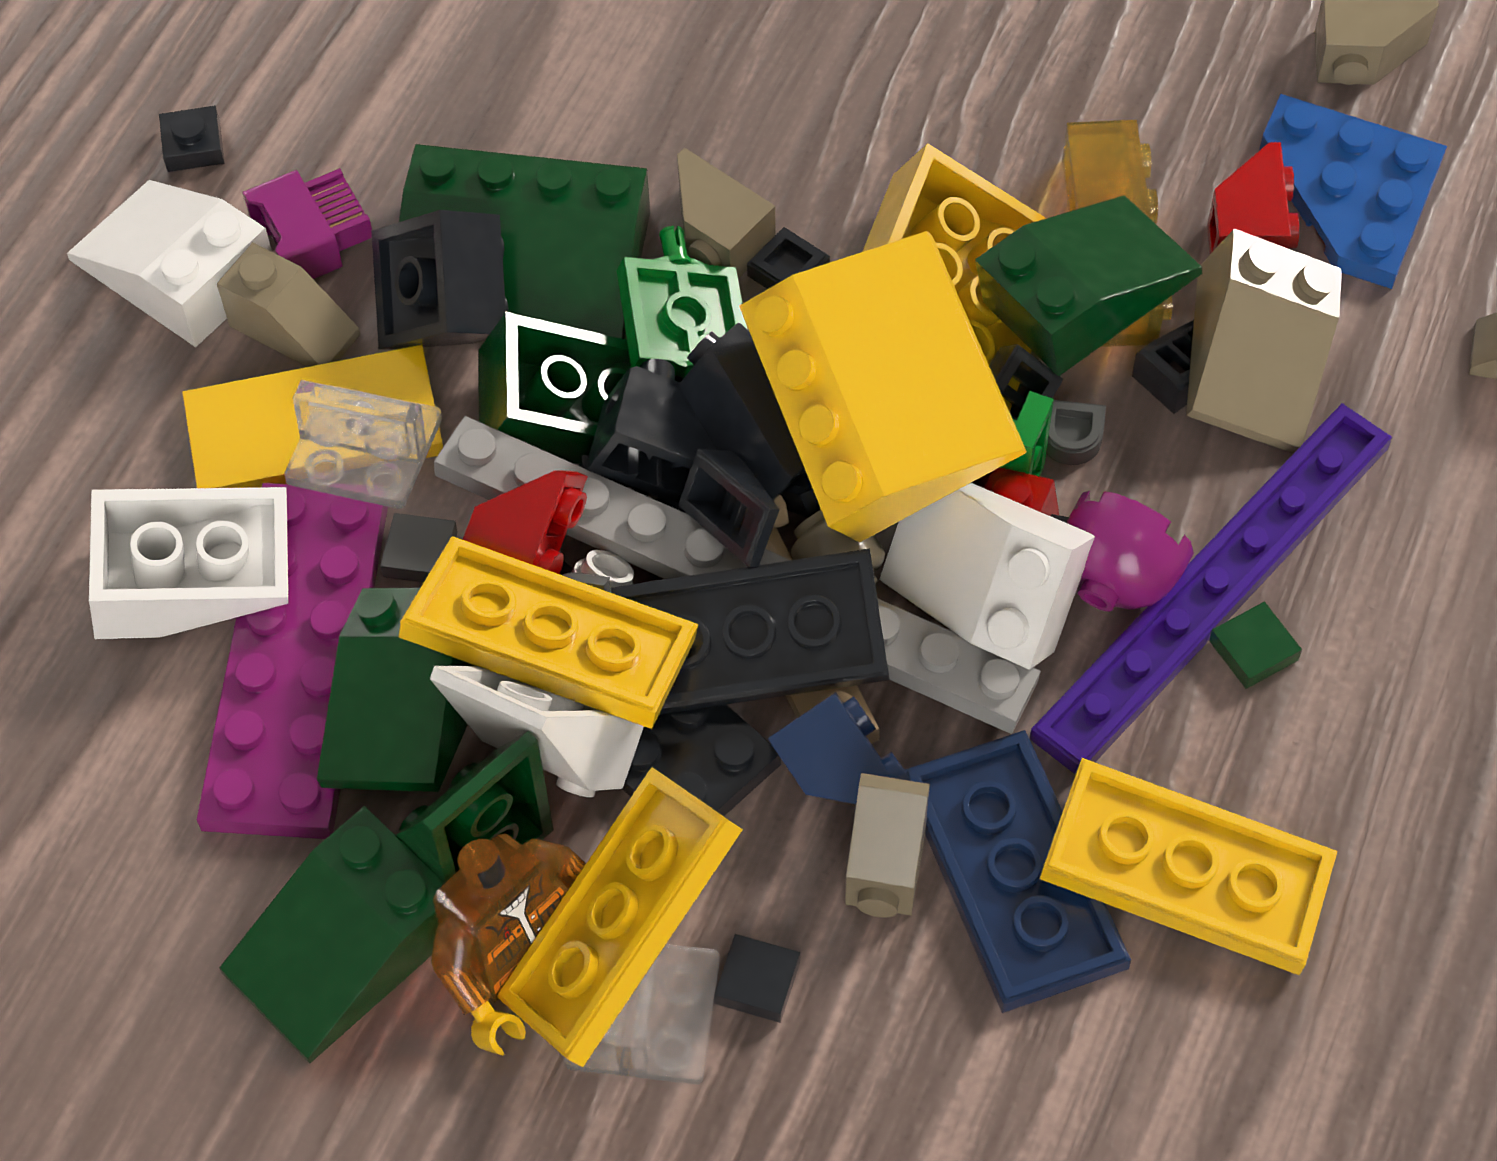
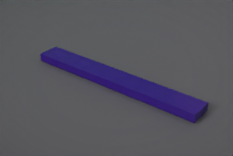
M1341 403L1195 556L1167 596L1152 606H1148L1031 728L1030 740L1074 774H1076L1082 758L1096 762L1207 644L1211 630L1227 622L1389 449L1392 436Z

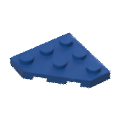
M1280 94L1263 133L1259 150L1269 142H1281L1284 166H1292L1294 172L1292 203L1307 227L1313 225L1326 245L1324 254L1331 265L1341 268V273L1392 289L1438 174L1447 146Z

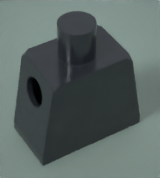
M650 359L643 362L640 367H631L626 371L603 404L587 462V471L679 504L698 449H717L680 389V382L675 381V369L671 363L663 359Z

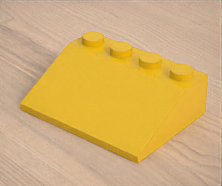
M927 143L893 174L862 252L928 231L935 241L988 365L999 348L1003 346L1018 344L1031 353V349L983 303L975 259L1023 225L1046 218ZM1011 378L1008 385L1016 391L1018 390L1020 383ZM1003 397L1006 406L1010 412L1012 403H1010Z
M928 231L793 274L739 305L828 527L860 543L1027 453L935 241Z

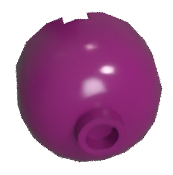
M1090 491L1083 492L1067 520V524L1095 536L1078 585L1080 587L1078 595L1089 605L1107 612L1112 611L1115 606L1125 609L1152 606L1167 596L1183 575L1194 554L1191 541L1184 534L1178 545L1172 537L1166 534L1171 521L1146 505L1113 492L1104 491L1099 502L1090 500Z

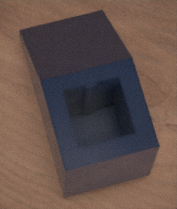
M835 692L768 738L805 795L856 804L861 773L912 781L892 751L881 758L866 736L876 730V728L854 696L843 703L837 692Z

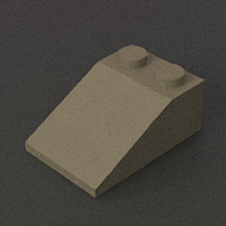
M1234 229L1201 264L1203 274L1197 277L1186 416L1295 453L1304 442L1339 320L1341 268Z

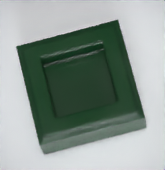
M1265 601L1212 629L1209 642L1245 689L1299 661L1302 648Z

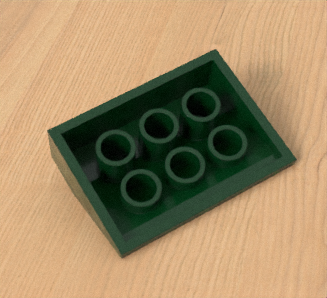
M415 144L403 188L399 222L437 210L500 215L501 237L504 242V290L508 303V313L625 339L626 330L616 270L623 257L641 258L650 217L647 168Z

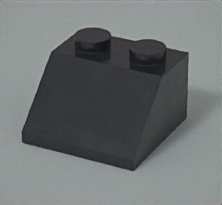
M437 210L371 231L378 350L402 349L422 345L423 347L462 345L485 341L505 312H508V303L504 290V242L501 237L500 215Z

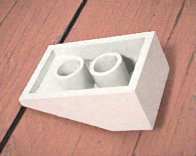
M148 180L67 252V255L71 262L191 345L197 347L227 319L217 287L218 281L252 242L271 252L272 250L266 228L223 199Z
M969 483L898 522L879 580L970 644L1030 670L1055 651L1095 536L978 485Z
M286 487L92 490L89 605L95 639L160 638L288 604Z
M434 666L430 680L481 741L499 748L529 731L538 739L543 770L558 776L556 785L561 789L584 797H594L595 792L598 790L623 789L644 726L479 666Z

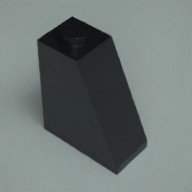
M738 322L720 338L711 331L697 344L687 357L694 366L680 382L679 387L716 449L732 451L742 459L774 501L805 471V468L751 334Z

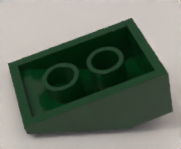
M1125 195L1023 225L975 259L983 303L1058 377L1203 274L1202 266Z
M505 312L478 349L479 422L570 463L579 464L582 455H590L605 400L626 371L631 368L627 340Z
M362 588L338 640L317 781L321 788L439 792L468 724L434 685L430 677L434 666L476 665L399 638L400 621L420 588Z
M527 731L494 750L479 764L471 763L465 766L456 774L450 783L449 789L430 806L423 805L413 810L404 819L399 832L395 835L456 894L460 912L486 890L477 874L491 868L497 861L498 854L507 872L554 831L538 739Z
M364 806L311 851L219 969L275 1029L311 1063L464 927L456 894Z

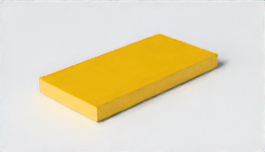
M422 345L182 391L197 488H262L263 483L294 485L438 456L443 449Z
M452 536L400 621L399 638L652 729L695 640L698 624Z
M1082 758L1039 879L1300 975L1306 966L1338 851Z
M652 767L498 993L497 998L566 1059L584 1067L743 829Z

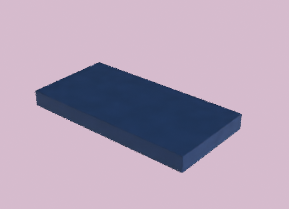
M1025 730L905 769L913 782L930 784L925 835L1002 1013L1129 969L1131 958L1106 904L1039 879L1062 814V809Z

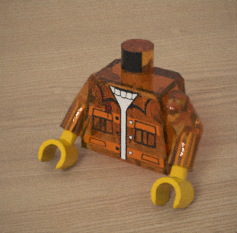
M507 834L497 835L491 841L487 839L471 841L459 852L458 865L460 870L437 890L433 899L439 923L436 928L431 956L433 971L463 1015L471 1012L475 1018L471 1026V1037L476 1046L485 1051L504 1055L502 1048L495 1039L497 1028L500 1025L511 1038L518 1040L525 1038L526 1030L520 1018L509 1013L494 1010L488 1000L490 999L494 1003L499 1000L497 998L498 993L586 864L574 851L563 844L531 839L521 845Z

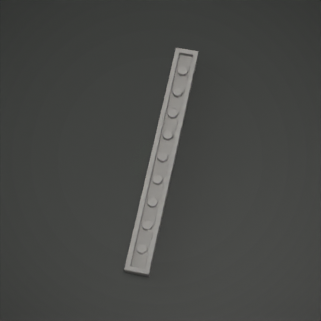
M464 416L434 460L435 476L488 500L554 470L577 471L588 476L582 491L587 495L585 509L578 523L572 529L568 528L566 535L597 549L614 553L625 561L664 579L748 567L690 515L598 474L587 471L582 467L467 416ZM765 549L760 565L790 560ZM878 599L889 679L1012 734L1037 685L1041 671L1033 667L1030 670L970 644L958 634Z

